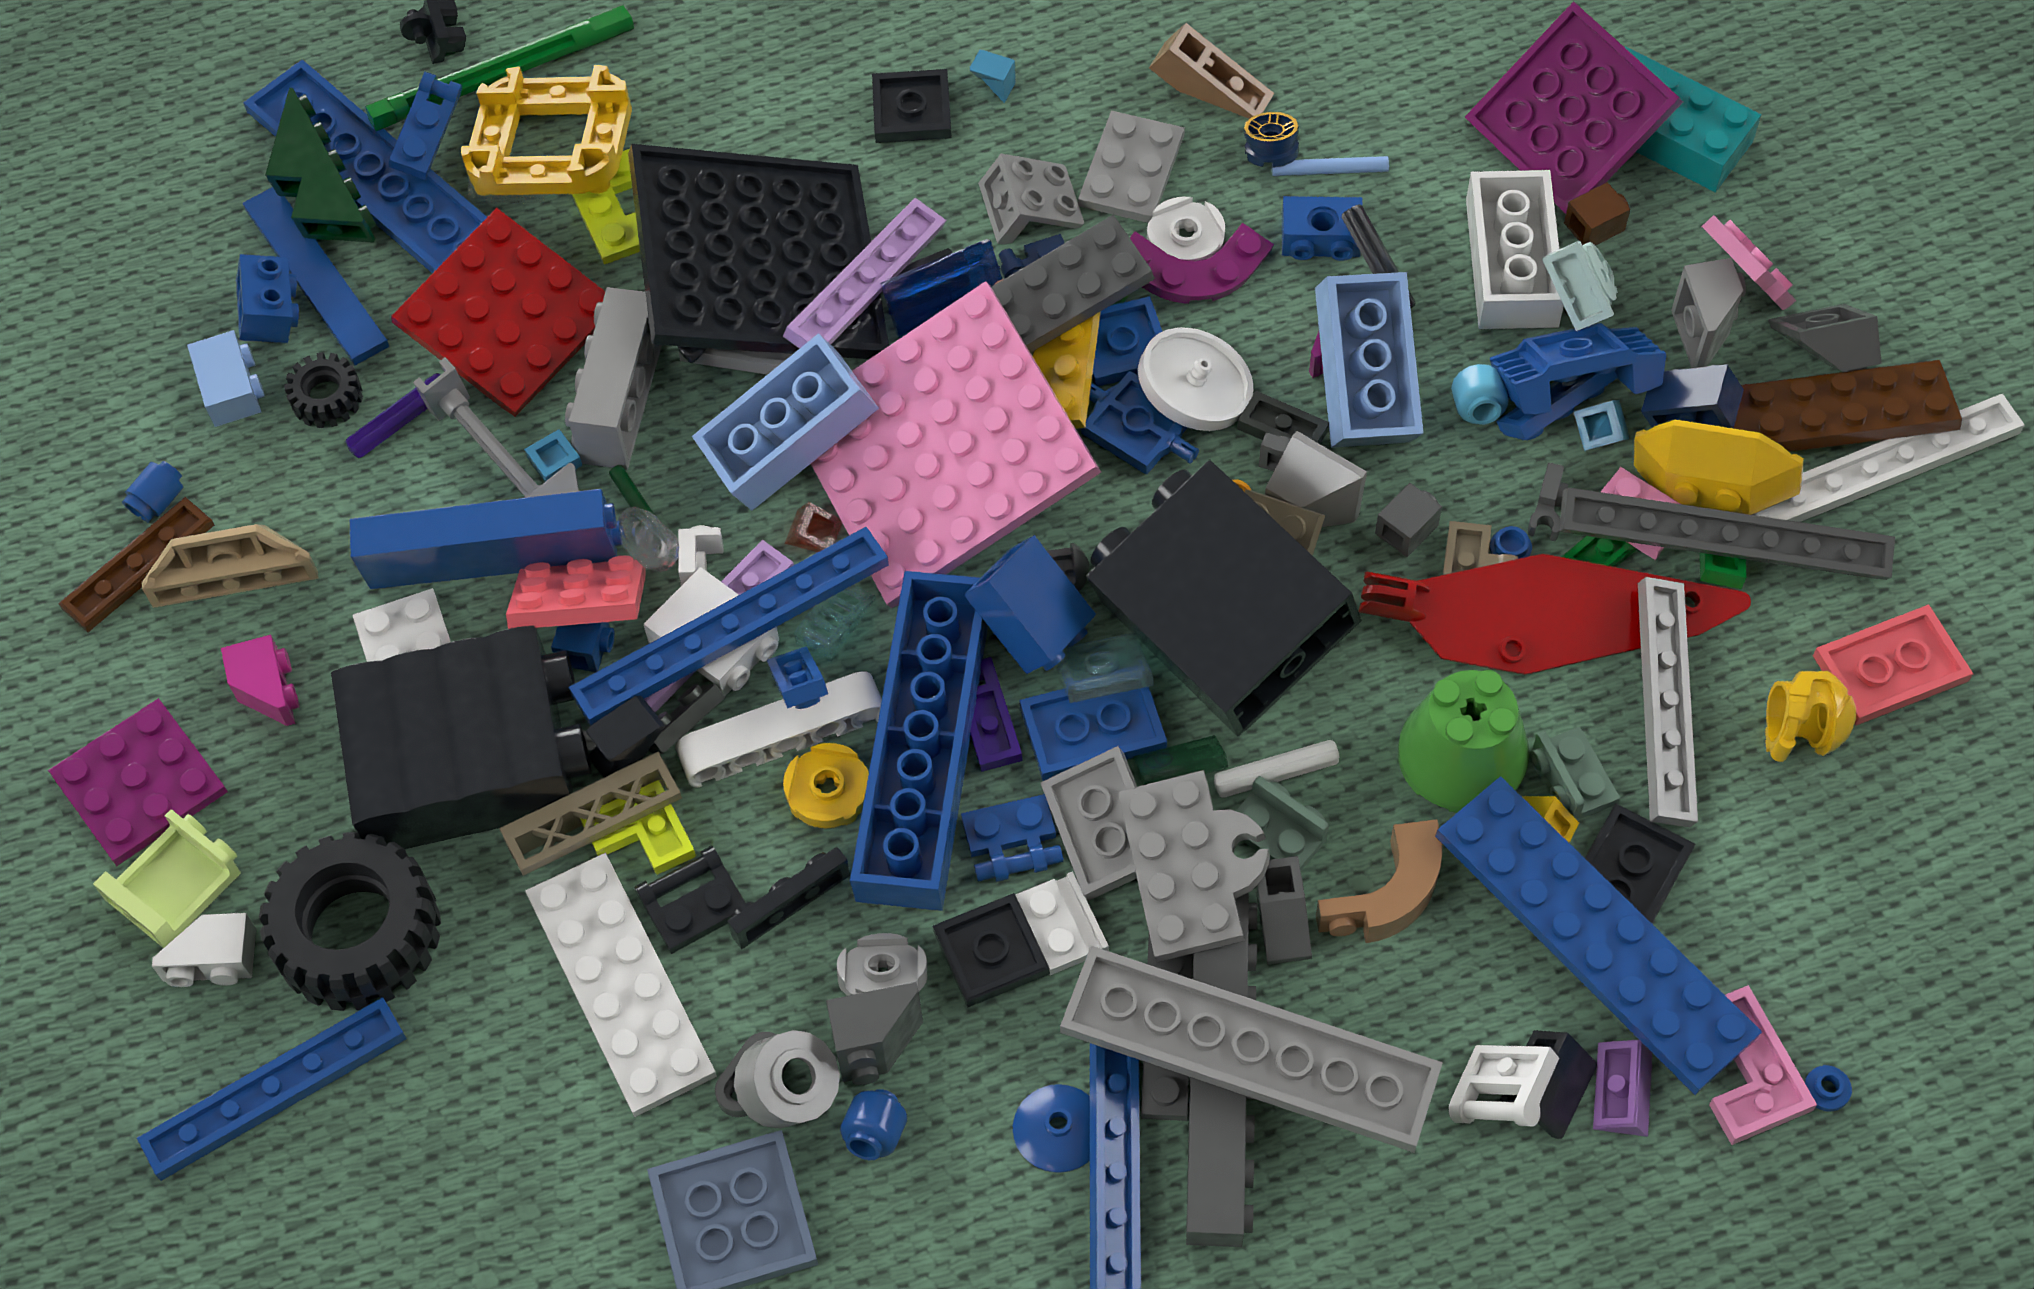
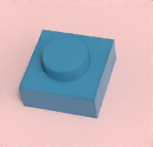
M560 429L524 449L528 460L544 482L568 463L574 464L575 469L582 466L580 456Z

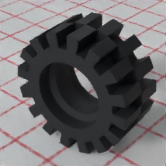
M324 352L316 353L317 360L314 361L311 360L309 355L303 358L306 365L302 367L297 362L293 366L295 374L288 372L286 376L288 384H284L287 399L295 416L299 420L303 419L306 425L311 426L315 422L317 428H324L325 421H329L331 427L338 426L336 419L341 417L346 422L350 419L348 411L356 413L359 409L357 402H362L363 395L361 391L363 390L353 365H350L346 358L342 357L339 360L337 354L330 353L329 359H326ZM331 381L339 385L338 390L327 398H310L311 390L320 383Z

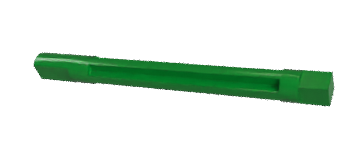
M622 5L568 26L562 31L437 80L447 84L450 81L461 84V97L478 90L482 83L489 86L495 81L507 77V68L520 67L522 72L572 52L581 51L634 29V23L631 15ZM419 87L366 105L368 120L375 131L406 120ZM431 94L429 99L430 102L438 105L442 104L444 98Z

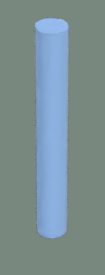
M1388 156L1294 160L1285 166L1273 168L1272 163V176L1389 171Z

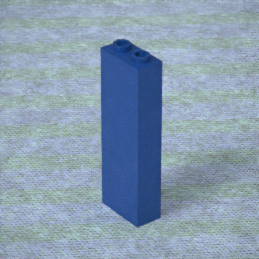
M602 489L350 519L351 558L370 589L519 573L520 569H525L530 564L540 562L548 563L550 567L564 566L568 562L577 559H588L592 563L608 562L609 559L617 556V546L623 545L621 522L616 521L614 504H607Z

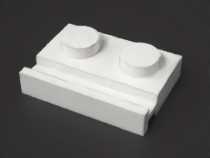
M1073 871L1067 873V877L1057 881L1053 879L1016 894L1050 968L1049 975L1084 962L1091 946L1109 951V945L1086 898L1083 896Z

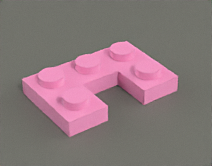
M1713 215L1702 226L1782 310L1790 307L1796 301L1787 291L1793 284L1777 268L1771 273L1768 271L1773 263L1731 220L1723 225Z
M1749 985L1725 995L1762 1031L1760 1036L1734 1059L1747 1084L1712 1098L1709 1104L1731 1145L1810 1113L1817 1106Z

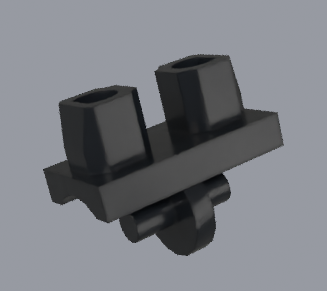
M424 0V5L420 10H409L407 16L400 22V31L404 38L415 41L417 44L426 42L432 64L443 62L446 53L464 51L466 42L464 28L445 26L456 25L458 13L455 0Z

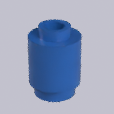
M162 461L159 465L150 462L125 491L127 497L122 501V504L131 513L138 517L141 516L142 520L149 523L154 516L159 517L183 489V485L179 481L182 475L165 461Z

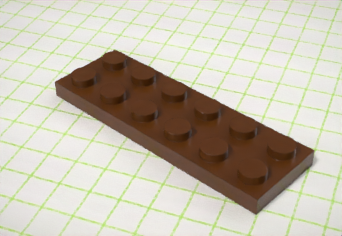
M1940 360L1741 385L1744 391L1733 429L1761 433L1782 445L1788 452L1956 431L1961 428L1962 416Z

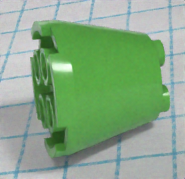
M1492 670L1459 671L1435 684L1434 689L1407 718L1398 744V761L1401 772L1408 785L1417 795L1420 794L1433 804L1449 809V812L1457 813L1500 776L1515 791L1518 789L1528 768L1530 750L1513 692L1503 682L1501 676Z

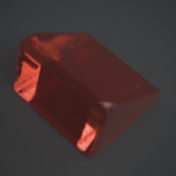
M808 501L798 509L784 544L820 552L836 542L843 523L840 518Z

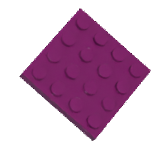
M1573 1L1471 109L1465 118L1520 171L1550 170L1554 203L1566 214L1569 201L1606 183L1672 115L1683 101Z

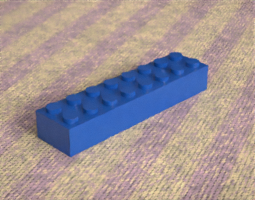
M912 571L904 572L850 877L855 902L943 911L971 737L970 731L977 699V687L979 686L981 663L988 630L986 622L964 596L980 579L979 577Z

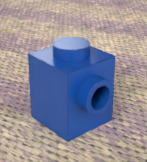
M609 622L557 626L551 650L552 652L567 650L572 668L598 672L603 653H610L612 650L615 631L614 628L610 627Z

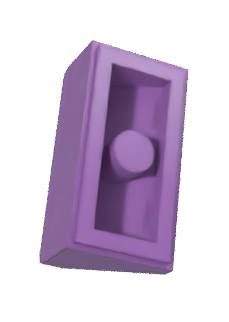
M1640 1040L1598 1043L1594 1130L1648 1137L1652 1052Z

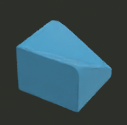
M979 50L970 66V72L981 78L1005 103L1016 83L1015 60L985 50Z
M1612 400L1574 411L1584 451L1629 439L1620 400Z

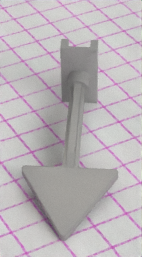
M446 357L439 361L444 373L429 385H426L420 377L413 382L429 412L438 421L447 415L451 419L456 418L524 495V498L579 491L576 469L572 463H568L542 485H537L471 411L469 408L470 403L468 402L470 396L456 368Z

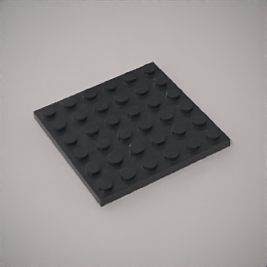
M631 144L628 157L651 343L655 345L794 354L800 348L783 337L787 326L871 243L858 165ZM880 294L831 344L842 358L870 359L889 346Z

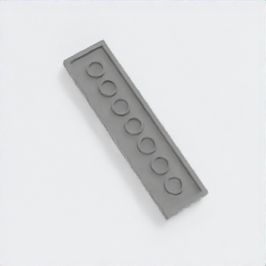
M1091 946L1060 1025V1033L1413 1153H1415L1443 1062Z

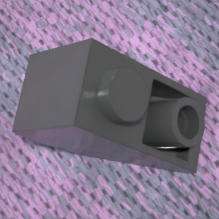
M1295 856L1269 860L1264 878L1255 887L1267 965L1312 959L1299 858Z

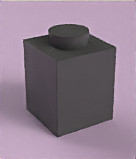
M1409 483L1378 514L1375 534L1408 557L1439 526L1442 506L1431 493L1419 490Z

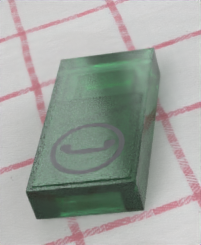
M1215 735L1132 756L1135 771L1143 785L1204 770L1205 774L1228 768L1227 755Z

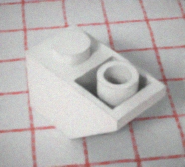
M247 913L201 915L153 957L152 967L163 982L174 987L191 986L194 980H210L218 985H233L238 982V978H252L256 927Z

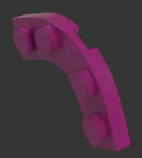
M1244 223L1238 227L1217 253L1210 258L1199 261L1180 260L1167 254L1136 231L1130 237L1151 268L1155 278L1153 281L1142 286V288L1160 298L1189 304L1190 300L1212 299V301H1215L1233 293L1247 282L1274 247L1273 243Z

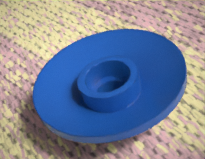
M1062 1084L1045 1086L1028 1095L1018 1107L1013 1121L1014 1140L1022 1156L1037 1168L1049 1172H1068L1090 1161V1096L1078 1088ZM1055 1117H1062L1067 1121V1125L1062 1129H1054L1050 1125V1121Z

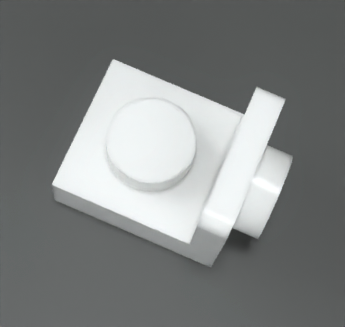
M699 525L691 529H678L679 577L681 586L700 567L707 571L706 554L723 553L720 528Z

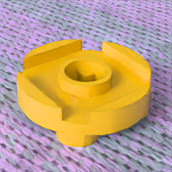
M821 743L810 747L811 751L803 754L800 758L797 755L789 763L783 780L785 797L792 814L804 823L818 828H835L853 823L862 812L869 775L867 767L858 758V754L851 748L841 744ZM826 778H833L834 785L838 788L835 791H831V793H822L821 789L815 787L817 784H824Z

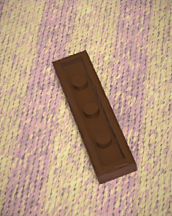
M184 497L59 602V606L86 632H90L142 587V581L171 539L206 533L215 526L212 519L189 499Z

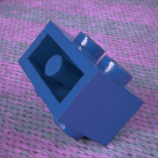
M239 255L236 276L239 340L288 343L291 327H297L299 320V306L297 303L291 302V297L295 298L296 274H289L288 257Z

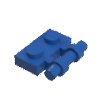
M1045 794L961 813L971 857L989 854L990 861L974 864L978 882L995 878L996 882L1009 879V874L1031 869L1034 870V873L1046 871L1048 865L1063 862L1060 845L1043 848L1040 842L1056 838V830ZM1027 845L1028 852L1004 857L1002 850Z

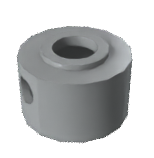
M792 1030L762 1039L749 1047L743 1053L736 1066L734 1088L738 1103L749 1118L762 1126L781 1129L817 1119L827 1111L838 1093L840 1073L836 1058L824 1041L811 1033ZM790 1059H801L809 1066L812 1084L804 1094H793L783 1084L782 1069Z

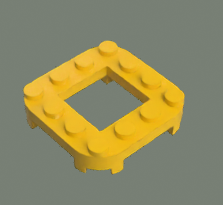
M594 65L591 77L523 78L521 68L512 67L506 69L507 77L501 78L489 86L483 83L479 86L476 94L480 107L469 146H462L461 155L470 182L478 195L580 194L586 192L599 194L609 189L610 180L615 176L620 166L632 113L625 80L622 81L620 78L610 74L608 67L602 65ZM588 114L581 144H575L572 155L510 157L520 115Z

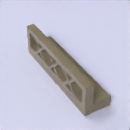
M656 752L499 829L513 859H515L524 876L682 799V796L659 752ZM657 780L660 781L662 786L667 788V791L655 797L639 794L642 787ZM615 799L627 801L623 812L616 816L610 817L599 814L602 805ZM580 818L587 820L581 833L575 836L565 835L582 826ZM545 844L542 852L527 859L524 858L523 854Z

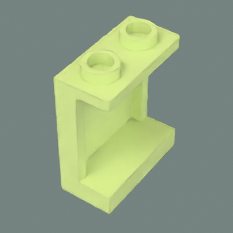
M172 809L165 815L170 824L169 828L117 879L105 871L93 883L106 902L163 948L182 933L241 874L233 861L237 854L224 841L218 838L213 843L204 836L207 833L206 829L194 817L187 814L182 818Z

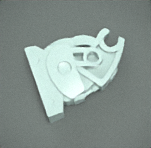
M1577 241L1542 258L1576 331L1614 315L1611 304L1612 301L1616 300V293L1618 291L1617 287L1614 286L1613 271L1593 243L1589 242L1582 245L1580 241Z

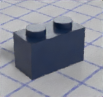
M1728 364L1664 371L1662 385L1647 391L1641 412L1652 428L1672 420H1682L1733 429L1744 389Z

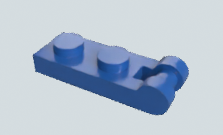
M424 72L418 91L389 159L390 168L426 180L462 90L461 84L450 81L449 84L436 80L437 76L428 72ZM431 94L444 98L442 105L430 102Z

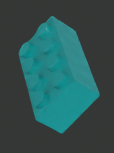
M1625 46L1633 56L1683 101L1636 152L1716 193L1753 143L1762 114Z

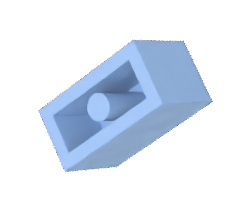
M234 330L187 345L205 408L215 427L261 413L258 399L265 397L258 375H250L249 368L255 366L254 358L248 343L240 345Z

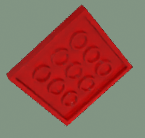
M496 208L391 315V319L394 325L439 360L446 357L461 377L502 409L516 417L585 345L587 336L594 334L596 327L594 324L595 307L598 302H603L606 291Z

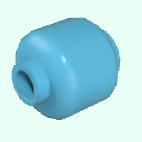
M1484 364L1468 366L1460 371L1453 380L1451 389L1457 413L1464 421L1485 425L1495 421L1506 411L1509 403L1508 394L1496 368Z

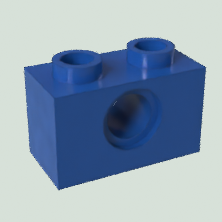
M1283 196L1282 256H1292L1297 260H1307L1313 256H1326L1339 261L1348 260L1352 257H1361V252L1346 227L1342 214L1355 205H1362V197Z

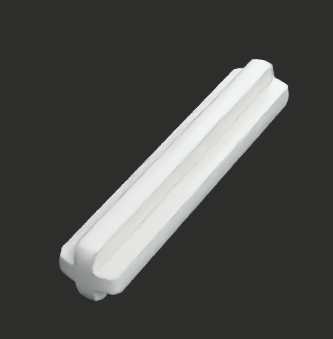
M1327 740L1224 770L1214 775L1215 788L1220 797H1228L1251 790L1253 782L1258 776L1263 777L1268 782H1279L1336 765L1340 758L1339 751L1333 740Z

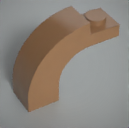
M1438 820L1393 825L1390 843L1396 872L1392 879L1385 886L1372 893L1318 900L1316 910L1318 932L1330 931L1332 936H1346L1354 933L1357 928L1363 927L1365 943H1371L1389 938L1412 924L1429 904L1436 887L1442 860V843L1435 837L1437 829H1439Z

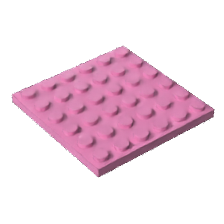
M986 281L852 371L879 409L811 463L848 534L851 535L867 527L888 556L889 566L872 574L871 577L885 603L890 608L899 605L905 571L946 575L1101 473L1024 341Z

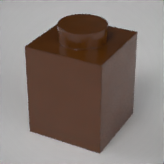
M1606 182L1569 201L1564 224L1582 245L1591 242L1596 246L1625 231L1631 209L1625 197L1620 193L1617 194L1612 186Z

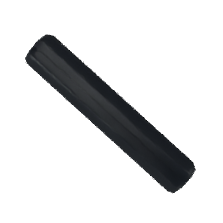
M1358 204L1344 211L1342 219L1373 274L1398 273L1397 267L1363 206ZM1409 291L1411 309L1416 305V302Z

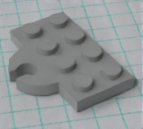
M1204 770L1119 791L1118 796L1156 961L1160 962L1245 941L1235 898L1251 892L1264 878L1269 865L1270 854L1268 849H1259L1252 857L1241 859L1234 855V849L1243 840L1260 842L1266 839L1261 827L1246 814L1231 809L1214 810Z

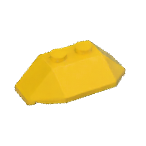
M1672 420L1656 425L1647 431L1641 430L1636 432L1634 439L1635 468L1649 485L1682 505L1752 515L1799 495L1801 491L1804 458L1797 454L1791 455L1782 445L1761 433L1682 420Z

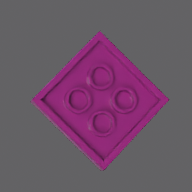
M159 698L48 770L116 867L156 841L169 828L170 824L165 815L171 809L182 818L187 814L193 816L228 792Z

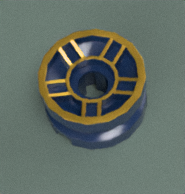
M1281 112L1260 113L1251 117L1244 127L1247 160L1260 167L1264 166V162L1273 163V168L1292 163L1299 153V142L1297 140L1299 126L1296 119Z

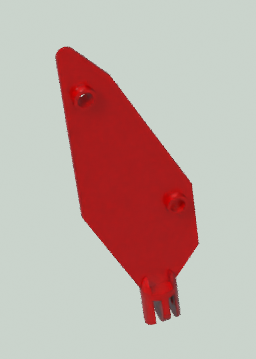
M1539 554L1417 581L1367 571L1364 574L1363 580L1366 586L1362 588L1361 598L1364 602L1360 603L1359 613L1409 622L1443 660L1527 675L1641 649L1638 583L1645 577L1684 583L1685 597L1691 598L1695 603L1693 608L1685 604L1687 638L1701 635L1746 611L1751 605V599L1746 592L1548 554Z

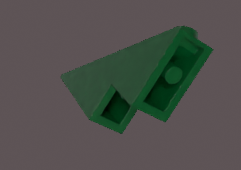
M289 88L265 176L278 196L297 197L291 218L304 238L374 243L375 237L371 228L377 226L366 205L358 207L355 201L361 198V195L351 177L343 180L340 173L347 169L335 149L328 152L325 145L331 143V140L321 122L313 124L310 118L317 115L306 94L298 97L294 89Z

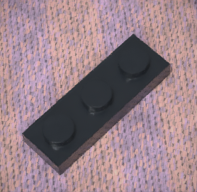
M835 847L827 854L825 852L819 853L811 858L805 868L793 877H784L774 883L769 893L759 900L741 905L733 913L732 918L727 920L731 936L741 950L848 878L850 872L847 858L838 847Z

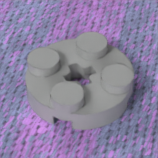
M877 933L864 936L857 940L856 948L851 949L848 953L845 948L837 959L838 984L846 996L917 981L918 991H920L927 981V959L924 950L918 945L917 951L914 947L908 945V938L898 934ZM884 967L887 968V971L878 972V968Z

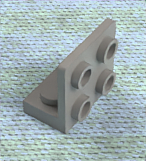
M1001 153L978 183L997 244L1013 243L1029 221L1074 229L1080 228L1084 224L1067 169L1063 164Z

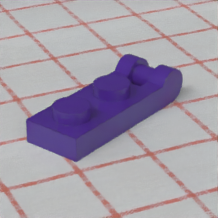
M991 656L982 659L979 681L984 680L985 684L977 687L975 712L970 731L981 772L1023 761L1022 752Z

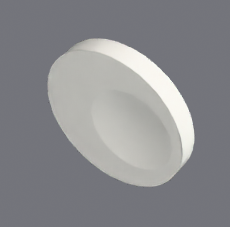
M1193 328L1165 330L1152 338L1139 361L1138 377L1148 400L1167 418L1188 428L1203 431L1227 428L1238 421L1253 396L1252 376L1242 357L1225 341L1202 330Z

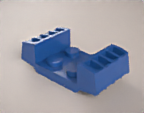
M1602 323L1590 325L1578 331L1574 328L1523 339L1516 349L1490 357L1491 365L1497 369L1506 387L1508 397L1524 414L1552 412L1550 381L1570 382L1577 379V375L1592 372L1608 374L1615 371L1618 379L1634 394L1652 390L1663 383L1666 353L1661 351L1658 345L1653 344L1652 340L1648 339L1644 333L1642 334L1637 327L1609 329Z

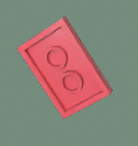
M1930 605L1923 606L1817 647L1813 654L1822 671H1829L1836 676L1849 690L1848 695H1852L1856 705L1855 726L1969 682L1973 675V672Z

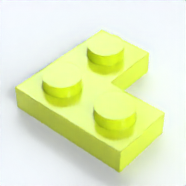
M657 780L642 787L639 794L655 797L665 791L660 781ZM615 799L602 805L599 814L610 817L616 816L623 812L627 801ZM671 804L592 842L597 856L604 853L608 855L639 840L656 875L696 857L694 848ZM580 818L583 827H585L587 820Z

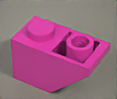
M271 634L221 648L227 682L237 701L286 726L295 724L292 710L299 708V700L293 683L287 684L285 674L292 672L286 649H278Z

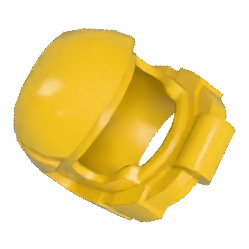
M1799 671L1792 681L1775 682L1771 687L1767 701L1766 751L1770 752L1771 757L1775 761L1783 762L1796 744L1795 737L1807 739L1819 755L1824 756L1835 751L1849 738L1856 721V705L1852 695H1848L1849 690L1829 671Z

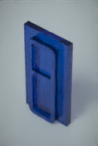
M985 239L880 284L889 309L888 313L891 315L896 334L900 339L985 281L992 287L997 281L1002 280L992 242L990 239Z

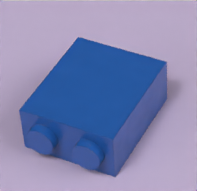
M1035 535L1009 549L964 594L1026 674L1040 667L1047 671L1057 665L1066 656L1062 650L1066 646H1073L1088 633L1085 626L1096 615Z

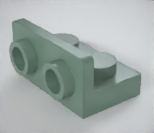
M1581 727L1549 738L1546 731L1536 734L1533 748L1530 752L1532 765L1539 775H1546L1552 786L1550 788V795L1555 796L1576 820L1612 807L1615 803L1619 804L1620 796Z
M1261 776L1254 780L1251 794L1236 810L1248 815L1261 827L1266 838L1260 842L1243 840L1244 843L1256 851L1268 849L1270 854L1269 860L1298 856L1301 871L1327 841L1329 825L1318 810L1308 805L1304 807L1291 798L1289 792L1281 784L1275 781L1268 782Z

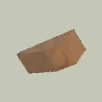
M1187 23L1164 43L1149 69L1177 91L1249 119L1263 113L1274 95V92Z

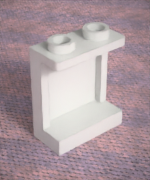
M700 567L644 623L648 643L661 638L735 598L738 594ZM777 627L697 671L716 684L725 696L732 689L734 691L741 689L749 679L750 670L760 660L765 662L776 652L779 641Z

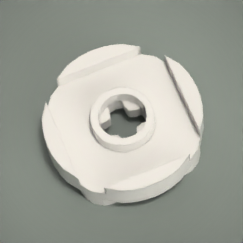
M1185 196L1164 201L1153 211L1152 219L1147 226V240L1167 254L1180 260L1188 261L1210 258L1223 247L1225 222L1222 214L1215 206L1206 201L1204 206L1200 203L1192 202L1193 197ZM1185 228L1187 232L1195 231L1196 233L1191 237L1179 236V229Z

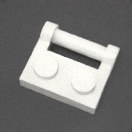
M1476 1045L1450 1101V1118L1455 1123L1470 1124L1474 1119L1514 1121L1518 1126H1535L1540 1119L1539 1103L1559 1057L1551 1047ZM1479 1094L1517 1095L1514 1102L1476 1101Z

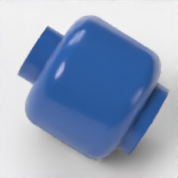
M877 1089L875 1091L860 1092L854 1096L840 1127V1132L847 1149L855 1156L864 1160H876L892 1154L907 1123V1114L897 1097L887 1090Z

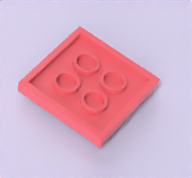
M623 555L613 557L608 562L592 563L588 559H577L568 562L564 566L550 567V564L540 562L530 564L525 569H520L506 612L508 629L522 626L540 628L637 619L646 577L644 559L634 560L631 556Z

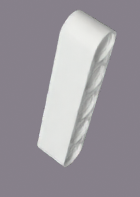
M857 672L825 683L829 694L820 697V702L811 707L796 709L793 706L787 709L782 699L683 736L676 743L675 749L689 784L692 787L699 788L702 787L701 782L709 779L721 780L742 772V767L756 763L759 766L783 757L782 753L796 748L799 751L823 742L822 738L835 733L837 736L862 728V723L875 718L878 722L882 698L871 673Z

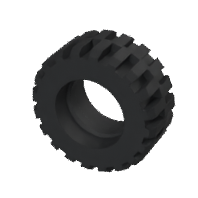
M358 832L343 833V839L334 840L332 835L318 839L320 845L310 850L306 845L295 853L298 858L291 864L285 861L276 871L280 877L278 881H270L268 883L264 896L269 903H263L260 906L259 920L263 924L260 930L262 942L287 984L297 994L302 992L307 1001L317 1006H320L324 999L331 1010L345 1011L347 1002H352L356 1010H361L370 1005V1000L377 997H383L385 1002L396 998L392 990L401 984L408 990L417 982L413 974L417 967L426 971L432 961L427 948L436 949L440 939V934L436 926L441 924L440 911L435 903L437 900L419 864L414 857H408L405 849L397 843L389 842L387 845L382 836L368 834L364 840L361 839ZM356 892H371L382 895L389 900V910L384 923L371 938L362 944L347 949L333 950L319 947L313 943L312 934L318 917L328 905L338 898Z

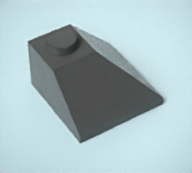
M1840 304L1768 319L1773 330L1822 362L1842 372L1867 369L1868 366L1882 364L1878 319L1873 314L1846 304Z

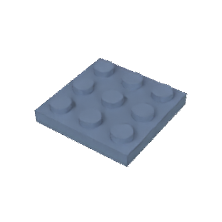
M782 1130L647 1169L677 1289H738L818 1265Z

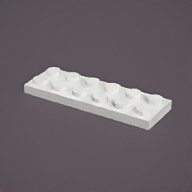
M606 853L525 890L634 1117L717 1077Z

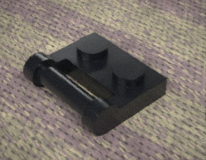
M712 845L700 851V857L648 884L645 880L634 886L637 896L671 954L728 924L727 920L732 918L733 913L746 903ZM709 871L711 872L714 880L660 907L656 899Z

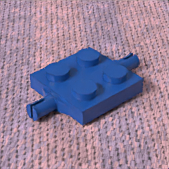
M1129 371L1117 385L1106 391L1091 383L1089 400L1096 405L1094 411L1086 420V428H1081V434L1146 475L1163 456L1170 452L1186 460L1189 464L1193 462V459H1196L1199 449L1181 439L1182 434L1188 427L1167 418L1152 405L1143 392L1138 375Z

